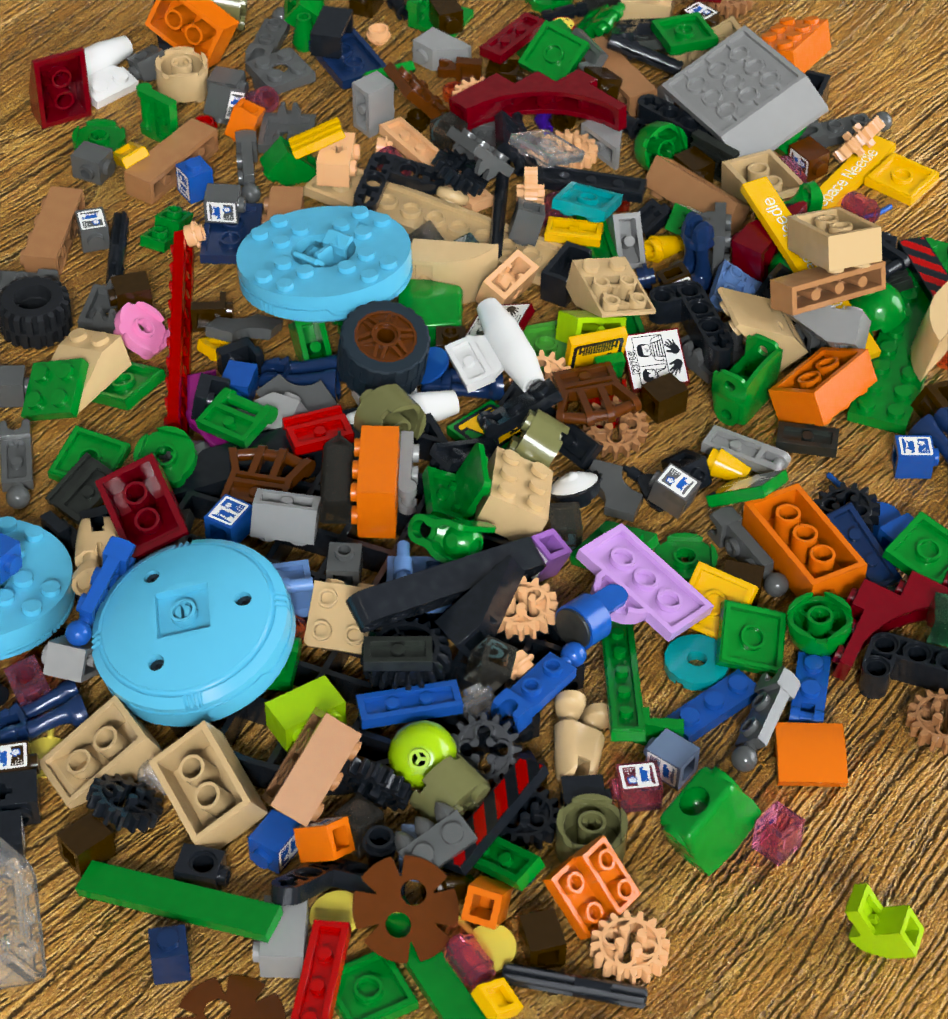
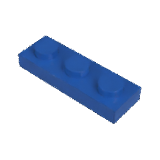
M737 669L665 718L684 719L683 738L693 743L751 704L758 695L754 691L757 684L741 670Z
M456 679L425 684L424 688H419L416 685L412 686L411 690H406L403 687L396 690L390 689L356 695V707L362 729L463 714V701Z

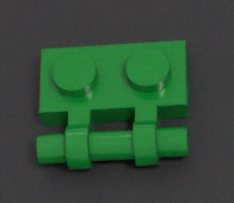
M618 2L610 7L606 4L593 9L585 15L576 28L582 29L591 39H594L596 35L599 37L612 30L614 22H618L623 17L626 7L624 3Z

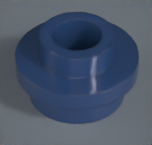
M643 263V267L636 268L638 280L644 289L651 291V285L657 284L653 267L647 268V264Z

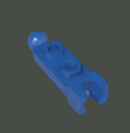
M111 536L102 552V567L97 566L91 577L90 585L92 586L89 592H83L78 600L76 611L79 612V619L72 621L66 627L65 637L71 645L81 647L90 641L95 616L101 603L104 602L115 582L135 563L136 558L131 556L136 545L132 542L115 536Z
M572 641L563 646L560 653L561 658L549 652L510 689L506 687L493 699L491 705L492 719L497 713L502 714L501 719L506 716H512L515 726L512 727V732L521 733L532 722V718L576 678V667L583 665L587 658L585 647L579 642Z

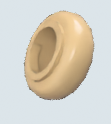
M445 185L439 186L436 190V195L440 199L453 204L465 206L469 202V196L464 195L462 191H455L453 188Z

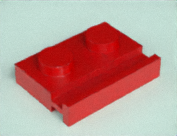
M341 404L282 418V428L286 431V437L294 454L297 456L354 442L353 429L345 413L342 412Z

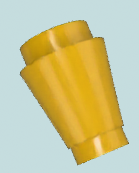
M679 235L650 236L648 240L644 241L645 258L650 262L659 263L683 251L684 243Z
M713 448L707 459L711 477L728 481L747 477L752 469L723 448L721 450Z

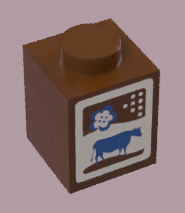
M808 136L789 145L787 166L807 183L828 174L831 152Z

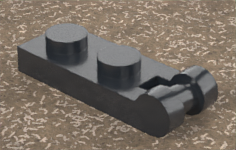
M548 378L545 381L535 383L530 390L518 397L508 399L503 406L492 412L482 411L477 416V423L486 437L495 440L520 426L529 409L534 412L538 408L545 411L562 401L563 398L556 386Z

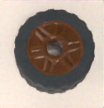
M372 301L356 307L354 311L347 315L346 320L343 321L337 353V370L340 373V378L351 391L356 392L359 396L368 389L374 390L387 384H398L407 394H411L421 384L423 375H425L431 343L429 329L420 315H417L411 308H407L397 302Z

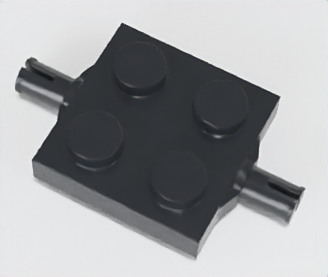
M503 110L495 115L496 150L513 162L514 173H517V176L524 175V167H537L539 169V140L525 128L523 114L515 112L510 117Z

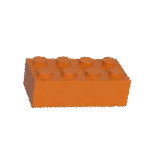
M808 16L803 20H795L794 17L781 18L778 23L771 26L770 30L760 37L804 74L831 49L828 19H819L818 16Z
M799 483L774 491L765 498L744 502L742 526L774 560L773 569L787 577L789 588L796 597L809 592H813V596H824V592H829L846 598L853 587L860 588L866 577L868 564Z

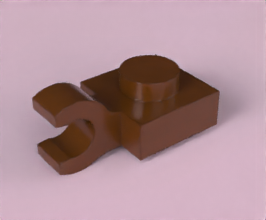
M457 57L456 63L446 58L439 59L438 77L456 78L457 85H461V80L470 82V77L480 81L483 59Z

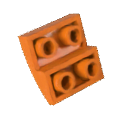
M777 723L774 729L777 786H847L848 770L843 723Z
M605 835L597 837L582 847L542 880L580 940L589 939L592 931L598 930V922L600 920L607 921L611 913L620 916L641 895Z

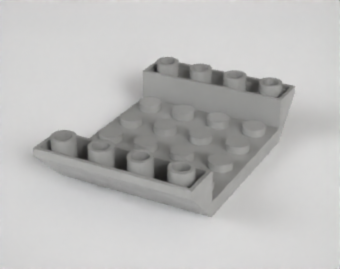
M745 25L656 88L658 97L672 104L676 102L714 137L740 151L738 157L769 149L774 151L829 111L828 106L807 75Z

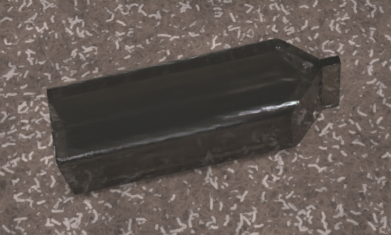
M338 431V435L327 441L323 446L319 513L320 522L323 524L351 523L352 502L350 501L351 482H354V479H352L354 446L341 436V431Z

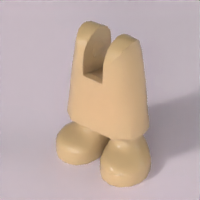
M110 516L103 517V531L93 532L90 518L81 519L75 543V565L77 569L72 575L71 585L73 591L79 596L83 592H89L92 586L90 585L92 574L97 566L102 567V552L111 536L119 537Z
M576 690L561 691L556 695L554 701L556 715L559 719V722L554 726L555 773L559 782H561V776H574L575 772L576 776L597 775L605 742V736L600 730L609 727L607 704L600 702L585 707V695Z

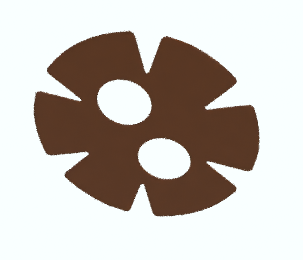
M411 855L404 856L402 876H400L392 857L382 859L371 866L361 879L376 894L355 891L352 902L353 920L356 929L378 925L365 939L364 943L379 956L393 962L405 964L408 962L410 942H412L420 961L430 959L443 950L450 942V938L435 924L456 927L459 919V903L455 889L434 893L437 887L447 878V875L428 860ZM417 880L424 885L426 897L421 904L409 905L402 899L401 888L405 882ZM401 912L410 919L411 929L405 937L395 938L387 932L386 920L392 913Z
M229 975L226 993H224L215 977L200 983L189 991L182 999L179 1007L197 1016L175 1019H208L205 1016L204 1009L209 1002L217 999L226 1001L231 1007L230 1015L226 1019H286L283 1004L277 994H272L257 1002L255 1001L265 988V983L243 975Z

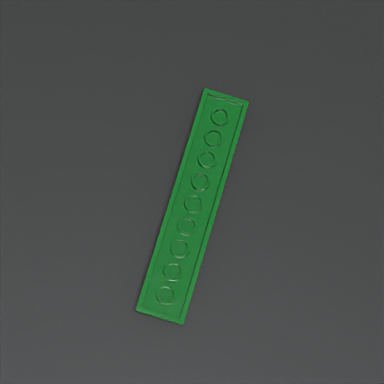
M926 238L948 273V243ZM909 267L906 269L909 276L912 277L914 288L900 292L907 308L905 309L906 317L899 326L891 331L882 333L880 330L876 343L881 349V354L879 357L871 360L878 381L869 387L865 394L858 396L852 401L847 415V421L901 435L906 434L914 413L911 404L922 391L927 378L926 375L921 382L919 381L913 370L910 356L913 340L930 302Z

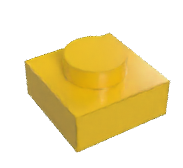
M210 337L198 339L197 350L206 355L210 360L217 362L216 349L230 342Z
M504 977L477 985L471 993V996L487 1019H508L517 1016L524 1007Z

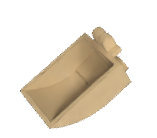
M413 238L411 243L413 264L411 279L432 280L460 286L463 290V304L474 302L483 281L498 268L499 244Z
M948 281L933 296L911 346L910 359L913 370L920 382L948 352Z

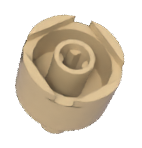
M180 46L165 50V55L160 59L158 55L155 60L158 92L176 100V104L192 101L199 103L206 99L209 74L207 57L203 52L200 55L195 53L192 47Z

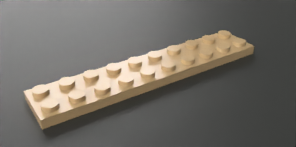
M357 168L356 177H351L349 188L317 186V177L315 175L304 186V196L330 206L353 207L354 193L365 170ZM376 181L367 182L372 187L380 186ZM391 182L388 183L376 212L389 215L390 218L403 226L410 237L455 241L467 235L464 242L489 244L491 217L415 189ZM366 196L365 204L370 201V197ZM505 223L502 256L498 259V267L518 249L539 266L532 283L541 286V272L562 248L563 244L544 241V237L539 236L535 246L529 244L527 246L518 245L512 239H508L509 224Z

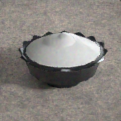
M588 469L584 472L580 470L576 472L571 471L562 477H557L552 482L551 499L556 505L568 507V509L572 510L586 507L599 494L603 474L598 473L597 470L592 472Z

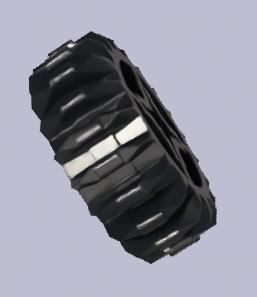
M418 618L413 622H407L405 619L401 622L378 628L376 631H369L368 636H432L433 671H364L363 641L360 664L362 665L365 679L369 680L372 688L379 687L380 691L396 690L403 687L406 690H411V687L416 685L419 688H424L425 684L444 681L445 676L449 675L451 669L450 661L452 660L447 637L442 636L440 628L432 629L430 621L420 624Z

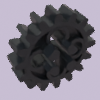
M448 148L440 149L431 162L434 165L432 169L438 172L437 177L444 179L446 185H452L455 191L461 190L464 195H467L469 192L473 197L476 194L480 196L489 181L482 178L484 173L479 176L474 172L476 161L474 159L469 160L465 153L459 154L456 149L453 151Z
M841 482L840 488L836 489L833 485H829L828 493L820 491L819 499L813 500L825 515L846 505L850 501L872 533L873 525H879L880 503H877L876 494L869 495L868 487L858 490L857 483H853L850 488L846 487L845 482Z
M483 711L480 720L472 713L468 715L469 724L467 725L465 722L459 721L456 725L461 732L451 733L450 735L456 742L458 754L489 783L490 779L493 778L494 782L498 784L502 779L501 774H506L511 768L510 765H513L518 760L515 753L524 750V746L515 745V740L521 734L520 732H510L509 729L513 725L512 721L504 725L500 723L502 716L500 713H497L493 719H489L488 711ZM483 725L489 727L491 731L490 736L486 739L487 746L494 747L498 743H504L508 747L506 755H501L499 751H493L487 755L486 761L491 764L490 772H484L480 768V763L484 759V752L477 751L472 755H467L463 752L464 743H469L472 747L483 744L484 737L479 732L480 727Z
M357 757L352 761L347 759L341 769L344 775L340 784L347 787L346 791L358 795L357 798L361 802L381 807L383 810H387V807L395 812L398 809L405 810L414 792L411 790L412 785L404 782L405 778L403 776L395 775L392 768L379 762H370L367 758H364L363 761Z
M116 773L114 778L107 774H103L102 779L95 778L86 796V800H88L86 806L94 810L92 814L94 817L104 818V825L115 824L118 831L122 827L127 828L132 834L135 833L136 828L143 833L147 832L148 827L154 829L164 809L161 806L163 800L154 797L156 794L155 790L145 789L146 783L140 782L137 784L134 782L133 777L129 776L126 780Z
M536 789L498 837L517 846H522L523 849L528 851L532 845L538 850H542L543 841L552 844L554 842V834H556L557 814L560 810L558 808V799H549L548 789L542 792H538Z

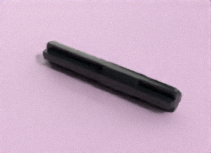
M125 211L113 214L106 284L112 275L118 276L124 273L129 218Z
M510 962L504 964L501 978L504 977L511 986L644 1009L647 1003L648 989L643 986Z

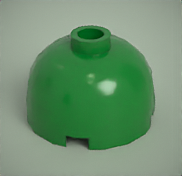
M664 121L652 122L645 125L638 132L633 146L634 156L638 164L646 171H649L656 155L674 159L675 154L688 149L687 136L682 128L673 123Z
M886 283L885 290L849 300L852 306L861 308L872 321L869 330L871 336H873L872 331L880 329L882 333L891 331L899 326L906 317L905 309L907 308L903 297L889 283Z
M809 592L795 598L788 607L786 623L790 640L800 651L808 655L822 657L836 653L839 645H845L850 639L853 626L851 606L842 597L829 592H824V596H813V592Z

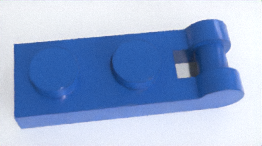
M798 652L795 676L799 679L801 685L795 699L791 701L789 722L823 723L831 657H820L818 655Z

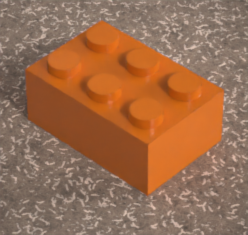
M156 0L144 25L172 47H192L194 52L200 55L203 52L207 57L209 68L220 62L239 21L211 0Z
M821 347L772 386L768 392L778 421L824 426L829 424L832 418L840 411L847 409L850 403L858 396L865 394L868 388L878 380L868 349Z
M361 425V437L354 439V457H359V460H353L352 479L357 480V483L351 482L350 501L356 502L357 505H352L351 524L357 525L358 538L396 539L400 458L399 426Z

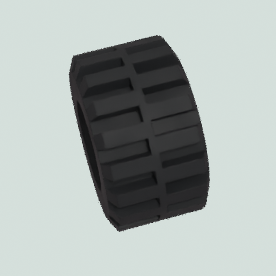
M22 277L21 280H14L10 282V285H5L2 288V292H0V332L7 342H12V345L16 347L23 346V349H42L44 346L50 347L55 342H61L64 340L63 336L69 335L70 328L73 326L70 298L67 288L62 286L61 282L58 280L52 281L50 277Z

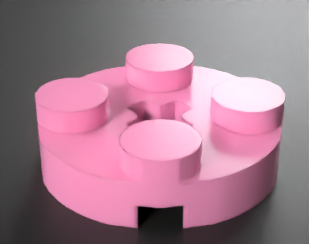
M138 301L136 304L126 303L116 313L113 334L121 335L124 345L128 349L138 354L141 358L149 360L167 347V337H170L169 328L165 330L162 323L165 319L157 309L145 302Z

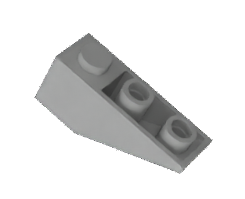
M829 305L794 316L786 314L790 319L829 347L865 349L872 321L861 308L847 306L845 309H839Z

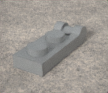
M715 424L701 443V452L710 455L713 448L718 450L723 448L745 463L746 466L751 467V471L759 474L786 469L791 462V456L786 451Z
M401 431L398 510L404 515L414 514L417 510V499L415 496L417 494L419 466H413V463H419L420 444H414V431Z

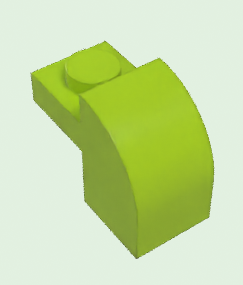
M868 883L854 884L845 910L848 919L853 924L848 937L853 944L865 952L887 959L916 957L925 929L909 905L883 907Z

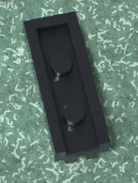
M488 437L434 443L429 452L432 456L429 466L447 472H457L477 442L484 444L488 462L496 447L500 446L492 438Z

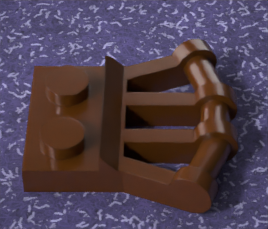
M391 61L387 64L384 71L405 98L423 111L437 125L446 120V131H449L451 126H456L455 123L450 121L449 109L443 105L442 100L438 96H434L430 92L428 84L424 80L419 81L411 70L408 71L404 66L398 68Z
M611 361L552 372L553 383L563 398L558 403L556 419L565 425L584 424L586 427L595 426L596 422L601 421L612 423L616 422V418L629 412L634 414L642 410V403L639 397L619 382ZM609 395H615L623 402L613 406ZM598 398L603 409L593 411L588 399ZM578 402L582 412H567L569 403Z
M259 444L258 447L237 449L236 446L228 447L231 472L220 499L227 494L252 505L257 488L292 493L293 488L304 477L307 478L312 475L316 463L308 457L303 459L290 453L288 448L280 447L279 450L268 449L267 445ZM252 460L248 472L240 471L239 461ZM266 461L274 462L269 475L259 474L262 465ZM289 465L294 468L286 477H281L284 467Z

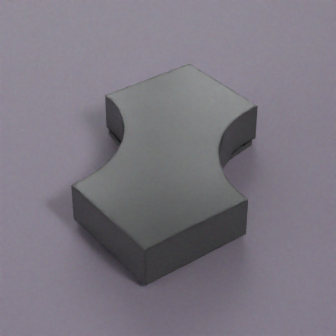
M260 314L237 319L218 316L206 325L205 336L230 343L245 337L249 339L270 340L282 330L283 320Z
M279 374L256 390L260 398L271 392L282 395L285 392L293 393L301 398V402L308 412L339 405L321 380L312 385L299 386L288 382Z
M594 459L589 470L592 472L597 470L598 473L603 474L598 495L605 504L604 515L634 522L643 503V494L632 490L624 482L622 477L623 466Z

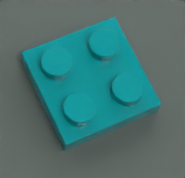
M571 181L553 197L551 209L559 210L561 214L566 216L579 215L586 217V220L594 223L604 222L621 206L623 194Z

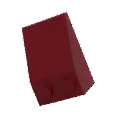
M83 47L31 60L29 81L31 111L42 129L92 116Z
M800 201L787 208L792 215L807 213L808 203ZM759 219L748 223L740 232L735 233L730 244L732 248L730 263L763 283L768 276L769 263L778 251V248Z
M153 453L95 481L118 536L136 545L131 556L136 558V560L190 534L166 474Z

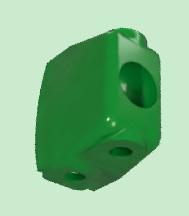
M410 279L406 288L399 294L398 303L414 310L417 315L422 317L425 325H427L431 338L430 347H436V326L462 327L463 290L460 286L432 280Z
M760 334L748 335L746 338L745 354L729 371L721 369L720 371L715 370L713 372L711 388L713 409L717 418L725 425H746L770 399L768 390L777 382L783 349L779 348L777 342ZM760 346H764L768 350V353L762 351Z
M716 766L713 769L703 767L662 813L660 823L667 842L676 853L703 874L710 876L739 847L756 824L762 812L755 802L724 771Z

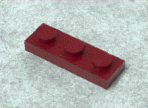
M524 12L480 46V56L492 62L502 64L534 38L545 20Z

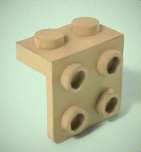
M327 578L325 582L315 580L304 643L312 648L361 655L364 636H368L369 632L361 633L345 602L356 592L374 585L358 583V586L345 585L344 581Z

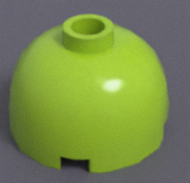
M428 720L414 721L399 729L391 740L388 750L389 767L394 770L395 775L403 776L405 778L404 782L411 784L412 789L422 791L426 786L422 782L423 778L438 763L449 756L456 760V754H458L457 745L450 733L439 723ZM420 761H426L423 765L419 764Z

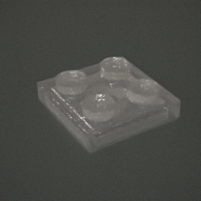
M547 129L511 133L508 142L518 149V153L532 157L537 160L538 165L545 168H552L555 165L568 166L570 163L582 162L585 154L583 150Z

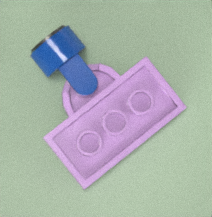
M621 523L578 550L575 558L595 575L590 594H580L561 606L556 612L555 621L558 633L566 644L572 641L579 642L586 650L610 634L612 628L611 621L620 624H637L646 621L669 642L710 615L714 605Z

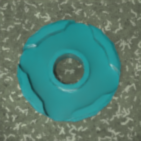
M688 634L678 637L668 645L664 653V671L668 678L675 684L676 681L683 684V688L691 691L707 690L725 678V676L727 677L729 668L715 665L717 640L702 634ZM700 660L704 664L695 666L690 664L689 661Z

